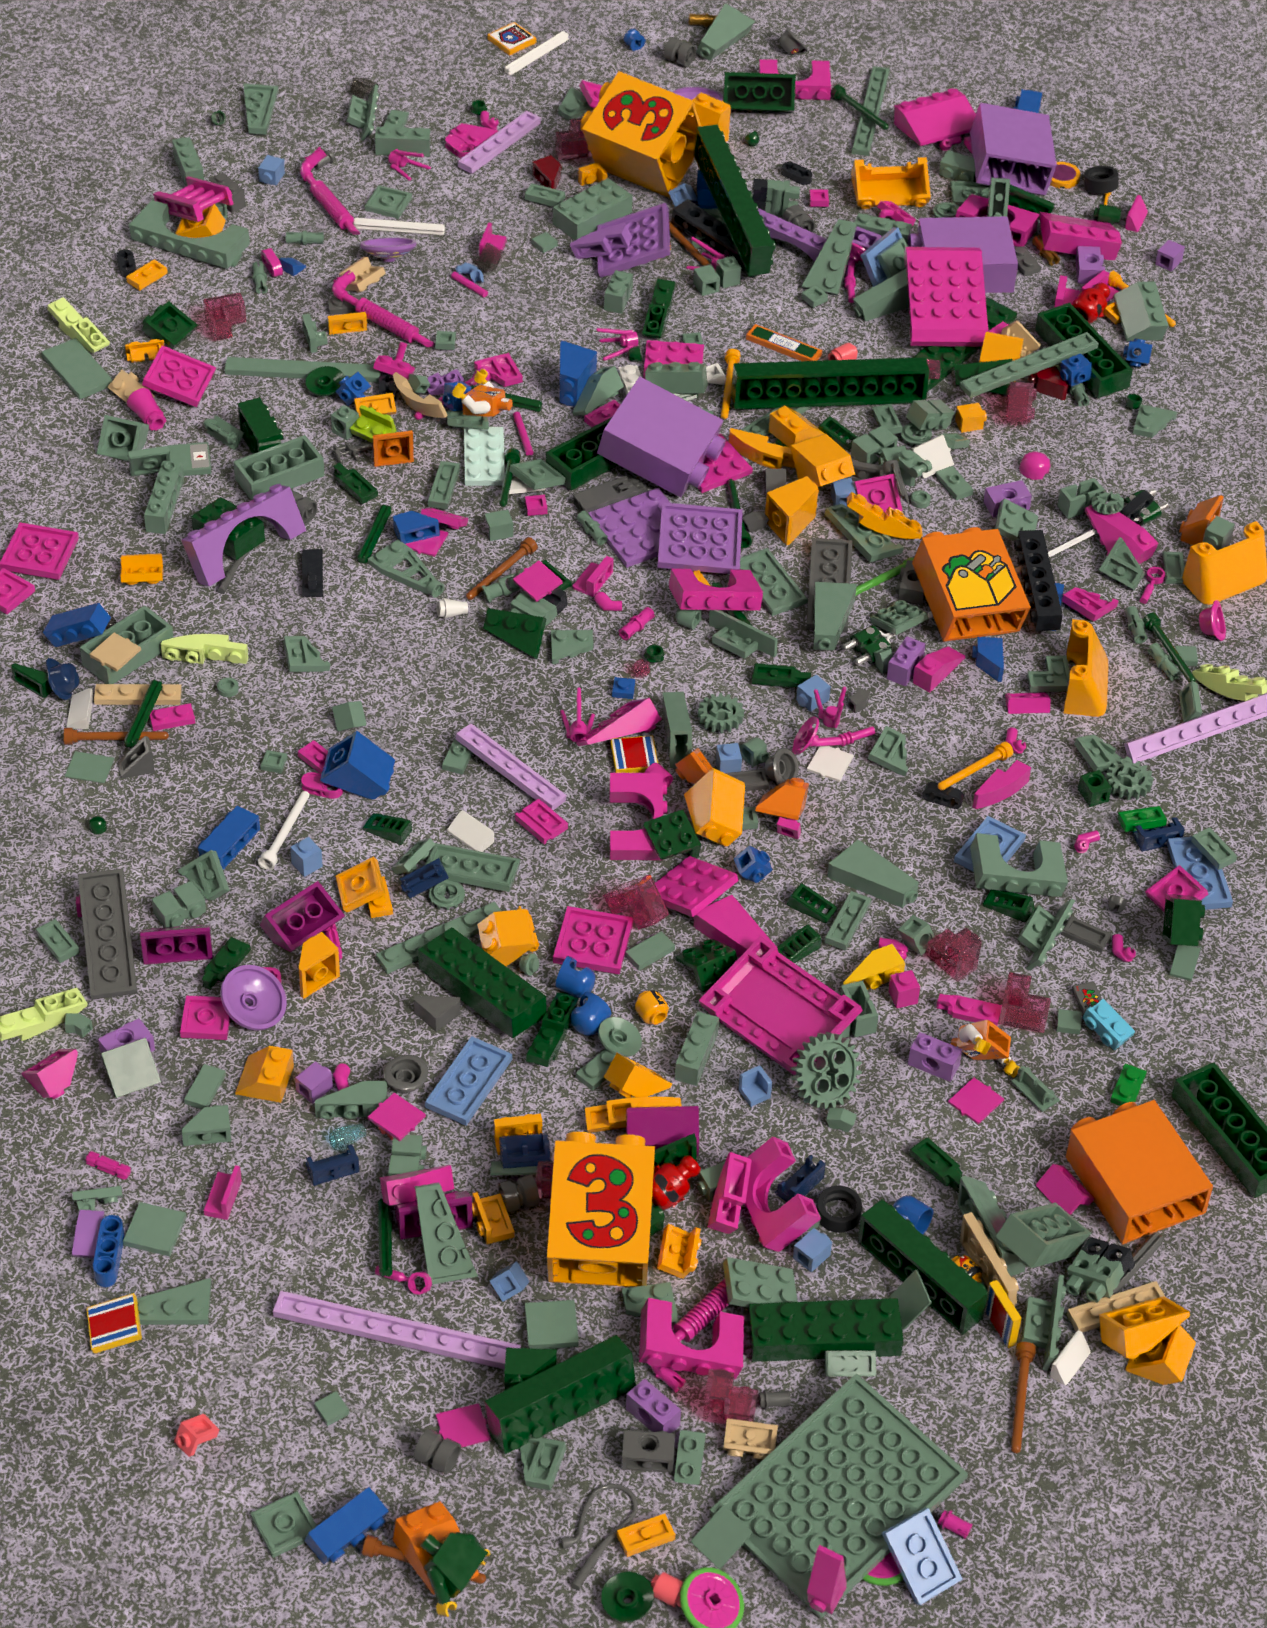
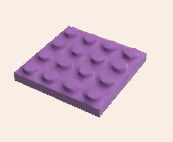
M666 203L597 225V230L625 223L632 236L629 247L612 249L610 255L598 256V273L600 277L612 275L615 270H628L670 255L669 209Z
M659 488L588 512L590 517L600 524L599 527L608 536L607 543L626 568L658 557L662 502L670 503Z
M662 502L657 568L692 569V571L699 570L701 572L730 574L731 569L740 570L743 510Z

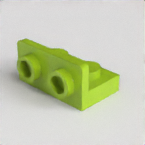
M361 405L359 408L361 416L350 428L352 434L372 443L373 435L396 432L394 420L391 416L381 414L374 408H368L364 405Z

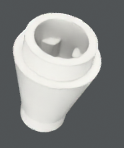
M442 598V600L437 601V615L446 619L467 614L468 603L467 601L462 602Z

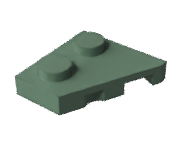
M1141 404L1133 434L1153 438L1158 434L1159 430L1167 426L1169 421L1176 419L1177 412Z
M284 636L283 643L289 672H324L330 670V663L328 661L324 662L320 658V652L311 645V642L305 636Z
M885 726L868 759L899 775L906 776L908 767H906L905 735Z
M1096 735L1076 738L1074 743L1093 771H1108V768L1112 767L1113 762L1119 764L1120 760L1123 759L1127 763L1131 759L1128 756L1122 758L1116 754V748L1106 744Z
M214 850L208 851L178 870L181 875L190 881L192 880L207 900H215L230 891L217 852Z
M670 1282L622 1289L626 1314L635 1317L641 1316V1310L648 1298L672 1302L671 1325L674 1326L679 1321Z
M532 1437L529 1439V1443L520 1447L526 1486L551 1491L567 1448L566 1443L542 1437L537 1439Z

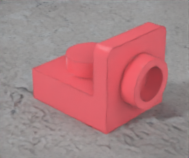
M203 1413L181 1422L174 1442L190 1457L195 1454L199 1444L216 1438L220 1429Z

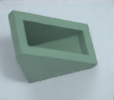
M1178 945L1170 976L1192 981L1202 946Z

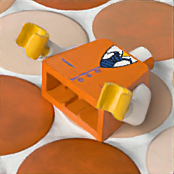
M481 369L480 372L477 371L474 376V381L483 385H478L464 394L466 387L458 383L452 391L454 397L462 399L463 415L494 417L503 410L510 411L512 400L505 398V391L503 389L495 388L490 381L486 380L488 372L485 369Z
M989 1020L963 1025L959 1028L958 1038H953L951 1045L962 1049L963 1053L974 1060L997 1059L1003 1066L1006 1065L1003 1071L1013 1078L1018 1074L1017 1071L1020 1067L1009 1056L1011 1037Z

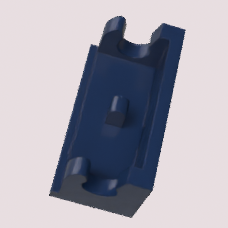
M1172 817V823L1149 830H1143L1140 825L1135 826L1137 831H1133L1132 835L1141 852L1166 847L1169 838L1183 837L1185 828L1181 825L1178 818Z
M547 1133L499 1136L500 1162L503 1169L551 1165L550 1143Z
M352 1144L347 1145L348 1150L345 1153L313 1162L311 1156L306 1157L307 1162H305L313 1186L360 1172L359 1158Z
M809 1155L805 1159V1164L786 1182L781 1181L778 1184L775 1194L786 1202L797 1194L806 1196L824 1178L826 1163L820 1160L815 1165L812 1162L813 1156Z

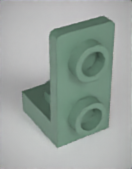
M680 1430L674 1476L675 1482L699 1485L707 1433Z

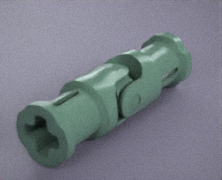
M520 569L516 574H509L499 578L496 583L489 586L483 585L482 590L488 603H491L493 599L501 595L507 596L518 591L520 587L513 582V579L524 570ZM506 579L508 580V582H507L508 585H509V586L511 587V589H512V590H510V591H509V590L507 589V587H506V584H505Z

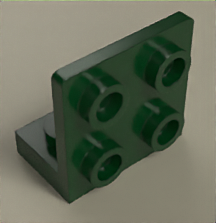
M683 809L644 822L643 827L660 860L681 853L687 854L688 857L699 858L701 843Z
M707 939L701 945L695 948H687L682 951V954L676 956L678 962L693 969L698 989L702 992L710 989L738 960L735 949L714 939Z

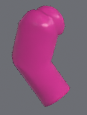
M482 111L480 113L481 125L486 128L497 129L499 125L498 119H489V113Z
M958 135L942 140L940 148L943 151H948L952 145L961 143V136Z
M604 592L596 593L594 597L595 602L602 610L622 611V601H612Z
M1008 728L1005 742L1012 746L1013 753H1023L1026 749V743L1023 742L1021 744L1022 740H1016L1018 734L1016 728Z
M1095 830L1078 835L1074 844L1075 850L1079 853H1085L1090 843L1100 840L1099 832Z
M1115 934L1112 936V953L1123 962H1131L1136 956L1135 950H1131V947H1123L1122 935Z
M880 938L878 949L893 944L902 959L905 960L907 958V946L895 939Z
M344 1063L338 1064L333 1072V1078L338 1091L349 1087L347 1080L350 1075V1068Z

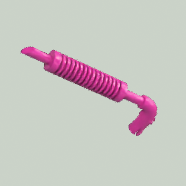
M318 147L312 154L305 157L306 159L300 167L302 179L311 185V194L341 229H348L351 234L359 235L360 232L353 225V216L323 181H316L313 177L311 169L327 156Z
M350 270L333 281L332 292L334 296L341 301L345 300L355 306L356 313L366 312L368 320L409 343L415 340L426 347L435 345L434 342L420 335L419 328L409 324V322L364 297L358 300L348 294V291L345 290L346 287L356 279L353 272L350 273Z
M725 1278L673 1326L674 1335L679 1341L690 1342L719 1312L729 1305ZM651 1366L652 1371L656 1374L655 1378L661 1379L675 1393L679 1391L678 1387L681 1389L684 1386L686 1380L673 1369L663 1366Z

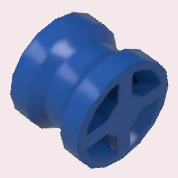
M630 29L624 35V42L633 51L643 48L645 38L638 30Z

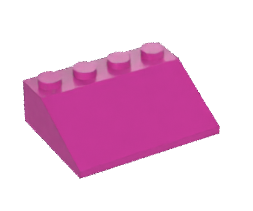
M955 88L894 105V125L920 146L969 133L976 116L966 96Z
M1044 212L1039 213L1044 250L1076 255L1078 246L1100 247V253L1104 255V259H1116L1122 242L1120 232L1110 223Z

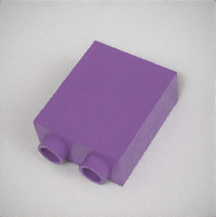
M980 103L970 130L976 183L990 185V177L1008 178L1011 185L1027 192L1046 195L1057 166L1049 115Z
M1008 217L919 218L918 232L909 233L908 247L980 248L982 251L985 293L1014 292L1018 261Z
M639 376L605 427L597 454L682 497L690 484L696 488L701 486L709 470V467L703 464L705 459L708 457L716 461L721 454L726 440L718 435L724 420Z

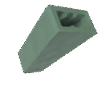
M725 3L700 42L696 53L711 61L746 36L755 21Z
M907 268L853 298L855 304L853 309L858 317L861 316L865 321H869L909 308Z
M815 582L813 649L835 650L854 605L857 584Z
M684 691L663 692L662 711L670 768H677L675 764L692 752V727Z
M860 840L855 841L829 863L827 877L831 880L901 908L908 903H913L918 897V881Z

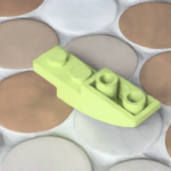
M64 297L48 304V311L59 322V328L71 339L76 338L86 350L95 353L110 345V342L87 317L83 319Z
M193 634L161 642L162 658L172 661L179 660L204 664L205 658L215 661H229L236 664H247L248 661L247 644L229 642V635Z
M1203 664L1199 669L1192 671L1200 683L1216 693L1229 698L1247 701L1258 696V694L1263 695L1267 693V680H1265V677L1250 679L1246 675L1239 676V669H1230V666L1213 667L1212 664Z
M78 988L36 999L34 1007L0 1016V1040L3 1041L19 1036L20 1040L24 1041L64 1023L66 1013H79L87 1007V1001Z

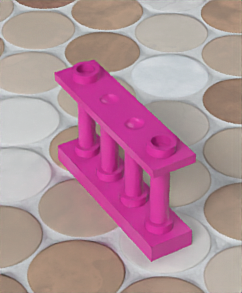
M189 176L186 177L188 186L172 194L161 191L153 193L155 201L168 205L169 214L196 222L204 219L202 215L204 209L218 202L230 206L233 205L232 192L229 187Z

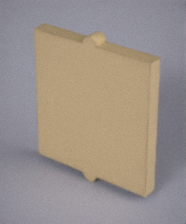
M113 633L90 653V657L100 662L102 666L106 665L118 671L141 651V647L131 642L129 638L125 639Z

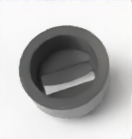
M1110 895L1108 901L1109 909L1113 911L1115 907L1117 908L1116 913L1122 912L1126 907L1127 899Z

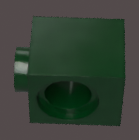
M1100 770L1088 772L1080 776L1078 790L1089 807L1109 802L1112 787Z

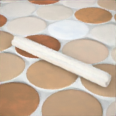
M565 31L558 33L504 67L505 74L511 76L569 39L568 33Z
M354 218L353 222L357 229L429 235H444L445 225L367 218Z

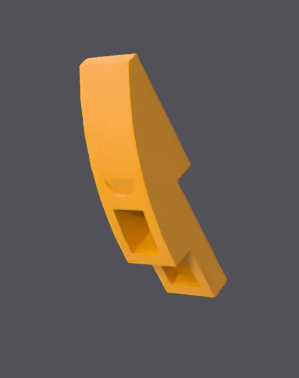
M730 428L728 442L742 456L771 469H781L782 466L795 468L791 448L768 443V436Z
M851 492L847 497V507L859 513V523L867 528L897 538L921 539L923 536L920 523L914 519H908L900 510L888 507L884 513L881 507L878 505L873 506L860 494L856 495Z
M634 1097L608 1100L605 1105L585 1108L587 1131L593 1133L626 1127L627 1108L682 1106L681 1098Z

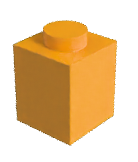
M979 403L957 406L955 421L961 433L983 429L987 415Z

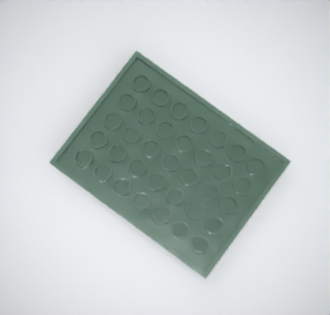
M856 1373L710 1509V1514L714 1516L725 1505L737 1517H740V1520L754 1532L743 1545L821 1619L828 1612L824 1611L821 1613L814 1610L810 1603H808L807 1597L809 1581L819 1545L844 1557L847 1588L841 1597L842 1599L890 1553L882 1532L923 1508H929L930 1512L935 1510L968 1478V1473Z

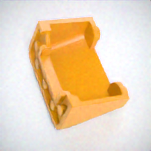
M927 157L917 158V163L912 165L911 162H907L906 166L872 167L871 163H868L866 166L864 165V159L854 160L851 177L857 205L862 209L877 207L880 201H892L897 206L915 205L916 207H924L930 201Z
M1257 521L1245 526L1243 533L1247 539L1225 548L1216 550L1211 544L1206 542L1190 547L1182 579L1184 580V585L1201 603L1211 605L1215 600L1220 602L1265 583L1267 579L1264 529Z
M1072 619L1066 655L1067 660L1073 661L1076 666H1073L1070 670L1063 713L1100 717L1105 714L1107 708L1108 657L1091 623L1085 620Z

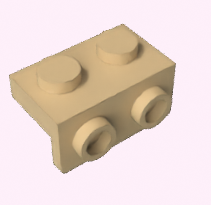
M368 257L361 258L339 273L342 276L346 271L350 270V273L353 272L355 274V281L350 283L345 290L356 292L366 290L368 285L378 282L380 277L386 274L384 267L371 266Z
M1015 321L1002 328V335L1024 339L1021 358L1030 355L1040 348L1039 342L1019 321Z
M121 370L107 387L126 403L128 397L137 389L147 388L151 391L150 388L138 382L140 379L132 372L127 374L124 370Z
M727 1418L723 1450H727L729 1456L743 1457V1453L753 1454V1459L764 1460L775 1449L778 1425Z

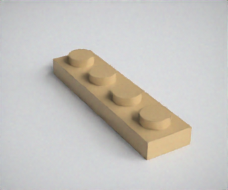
M96 684L94 703L95 705H141L150 684ZM162 684L163 688L155 705H180L181 684Z
M1157 1281L1114 1294L1111 1298H1101L1098 1303L1092 1301L1070 1308L1067 1311V1316L1075 1331L1080 1330L1084 1333L1100 1327L1099 1314L1165 1295Z

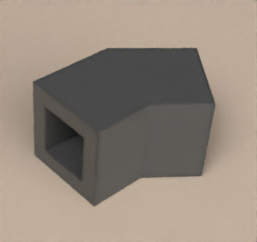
M754 511L742 517L750 533L757 529H764L769 520L764 511Z
M857 688L856 693L848 697L847 706L854 713L865 709L870 698V691Z

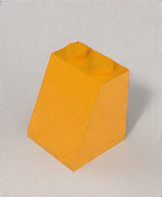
M699 93L693 101L701 126L718 124L727 142L729 140L731 105L707 94Z
M827 434L790 445L798 480L808 476L817 486H823L855 475L851 455Z
M808 476L767 492L765 514L769 519L767 525L786 545L791 544L816 517L819 489L817 484L812 482Z
M712 768L684 794L696 834L725 847L729 846L742 834L744 782Z

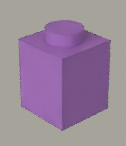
M1168 240L1158 250L1155 265L1172 272L1182 261L1185 246Z
M315 1061L295 1077L296 1091L313 1104L315 1100L321 1098L333 1088V1075L327 1067H322Z

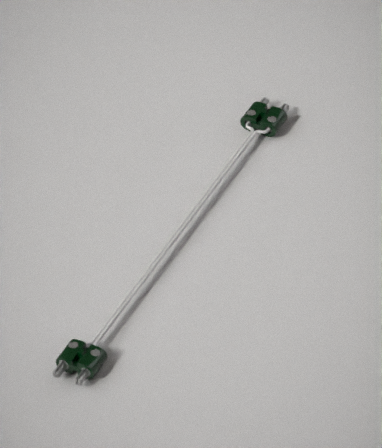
M1154 488L1148 490L1152 496L1156 495ZM1139 490L1125 497L1124 506L1144 490ZM1153 500L1151 505L1133 521L1143 526L1160 517L1162 511L1169 508V504L1164 502L1158 505ZM1092 529L1049 551V557L1097 534V530ZM1021 566L1015 568L1017 574L1020 573ZM931 611L928 612V617H929V618L933 617V614H932ZM871 625L851 635V641L843 644L842 648L844 651H847L854 647L858 652H862V656L855 659L856 665L859 666L865 662L872 664L876 661L875 651L884 647L890 648L892 651L889 639L895 635L890 632L884 634Z

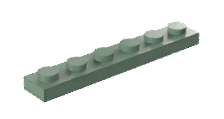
M494 901L376 954V959L384 971L389 974L418 961V949L451 927L466 938H470L479 934L477 926L479 922L493 912L502 910Z

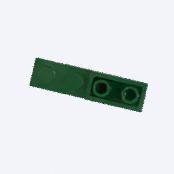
M657 279L642 336L660 339L663 336L672 308L676 281Z
M556 993L542 1019V1027L526 1054L527 1062L548 1067L552 1060L555 1061L571 1025V1013L577 1007L579 998Z

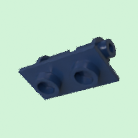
M438 858L400 878L403 891L407 893L409 898H412L447 880L449 876Z

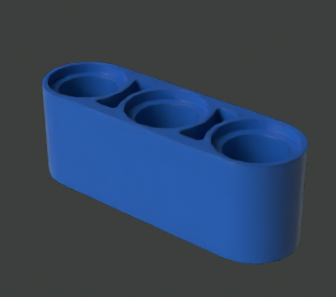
M108 1215L102 1219L94 1255L93 1271L95 1282L104 1288L116 1283L119 1272L124 1229L123 1222L117 1215Z

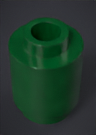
M1099 204L1098 208H1094L1093 218L1096 221L1112 225L1120 221L1121 209H1118L1116 206Z

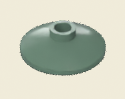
M607 1018L598 1028V1036L602 1045L615 1055L619 1053L625 1057L635 1055L641 1048L642 1038L638 1029L623 1018Z

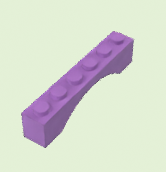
M758 208L759 214L764 218L765 226L769 228L771 238L782 239L792 243L807 253L814 262L816 261L827 241L826 238Z

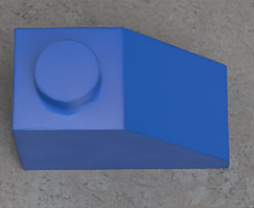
M414 511L392 516L395 534L404 544L440 536L439 522L436 518Z
M977 637V644L972 646V658H976V666L997 682H1002L1004 672L1003 638Z

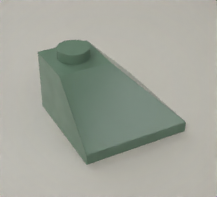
M105 415L97 454L129 461V451L143 449L147 440L149 425Z

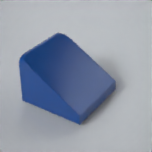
M294 258L279 259L283 271L292 276L297 275L306 268L305 264Z

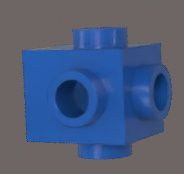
M1134 339V341L1129 342V346L1125 345L1123 357H1127L1126 362H1130L1129 366L1141 367V364L1149 365L1152 345L1145 344V340ZM1138 350L1141 354L1137 356L1134 354V351Z
M1081 353L1061 361L1060 376L1071 387L1091 379V363Z
M357 372L350 378L346 376L339 382L341 386L335 392L349 406L354 402L355 398L365 397L364 393L371 385Z
M462 381L445 383L442 397L443 406L451 411H462V399L454 397L452 391L458 383H461L466 387L464 392L466 394L471 390V386Z
M750 845L733 858L740 875L744 879H749L755 883L764 879L773 870L768 854Z

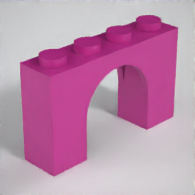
M759 59V73L779 74L777 60ZM812 61L811 76L808 79L796 81L795 99L830 100V62Z
M971 194L957 210L956 217H987L988 198ZM1008 205L1007 217L1013 244L1017 247H1024L1037 230L1040 214Z
M671 568L669 589L680 609L759 611L761 609L763 591L751 570L731 569L728 587L719 588L708 586L698 581L692 569Z
M610 773V803H637L643 805L650 811L653 819L667 814V801H663V795H667V782H663V773ZM644 828L636 831H610V860H660Z
M771 1137L747 1157L752 1159L744 1205L750 1212L751 1222L758 1231L759 1241L766 1249L780 1252L817 1223L821 1217L813 1199L800 1194L795 1195L778 1210L771 1212L768 1205L770 1186L778 1175L796 1162L788 1143Z
M653 1298L647 1299L641 1310L639 1362L647 1363L650 1366L668 1367L676 1371L684 1370L697 1373L698 1375L720 1377L724 1380H736L743 1368L744 1316L719 1312L712 1327V1347L705 1350H694L683 1345L673 1333L671 1325L672 1302Z

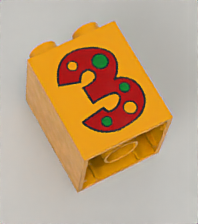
M618 71L612 82H605L599 93V103L594 111L589 110L584 114L580 128L584 133L588 150L591 152L594 163H599L610 174L671 198L669 191L678 187L695 160L693 154L696 128L700 127L701 123L693 100Z
M570 1132L566 1135V1141H555L547 1250L548 1282L621 1287L647 1286L655 1146H645V1138L637 1135H619L616 1137L615 1144L596 1143V1136L594 1134Z

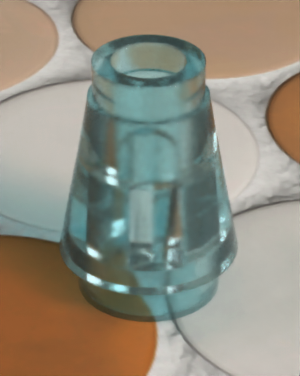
M361 1123L334 1128L333 1132L329 1133L330 1144L334 1150L344 1151L347 1149V1145H353L365 1137L366 1130Z

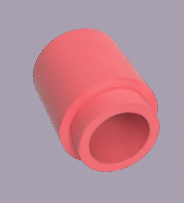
M848 342L833 349L829 353L828 358L829 360L857 359L858 351L854 345Z
M662 1572L660 1576L656 1574L651 1582L654 1597L673 1607H676V1605L681 1607L680 1591L683 1581L665 1572Z

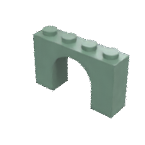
M976 833L970 846L976 888L1052 897L1062 896L1068 880L1061 843L1039 840L1033 853L1035 870L1026 872L1017 870L1004 861L1000 852L998 835Z

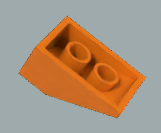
M441 1501L397 1518L393 1534V1542L433 1595H435L427 1571L424 1569V1565L431 1555L421 1548L420 1544L429 1533L441 1542L450 1532H460L455 1519ZM478 1569L476 1570L471 1579L479 1576Z

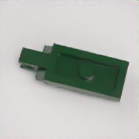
M340 462L333 466V474L337 482L361 504L378 496V490L354 468L347 470Z
M755 663L752 684L797 688L798 685L811 678V673L796 670L794 666Z
M230 937L204 970L205 975L202 978L203 987L211 990L217 981L222 982L227 974L238 967L251 951L250 945Z
M926 1137L910 1148L909 1154L938 1181L945 1186L950 1185L959 1193L960 1179L963 1177V1172L960 1170V1165L929 1137Z

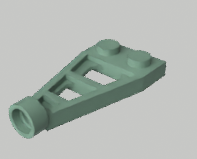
M399 539L368 558V564L381 574L425 594H430L434 598L441 595L444 591V584L437 580L415 552ZM403 560H407L412 565L403 572L393 568ZM417 572H420L424 576L419 581L414 580L410 577L416 574Z

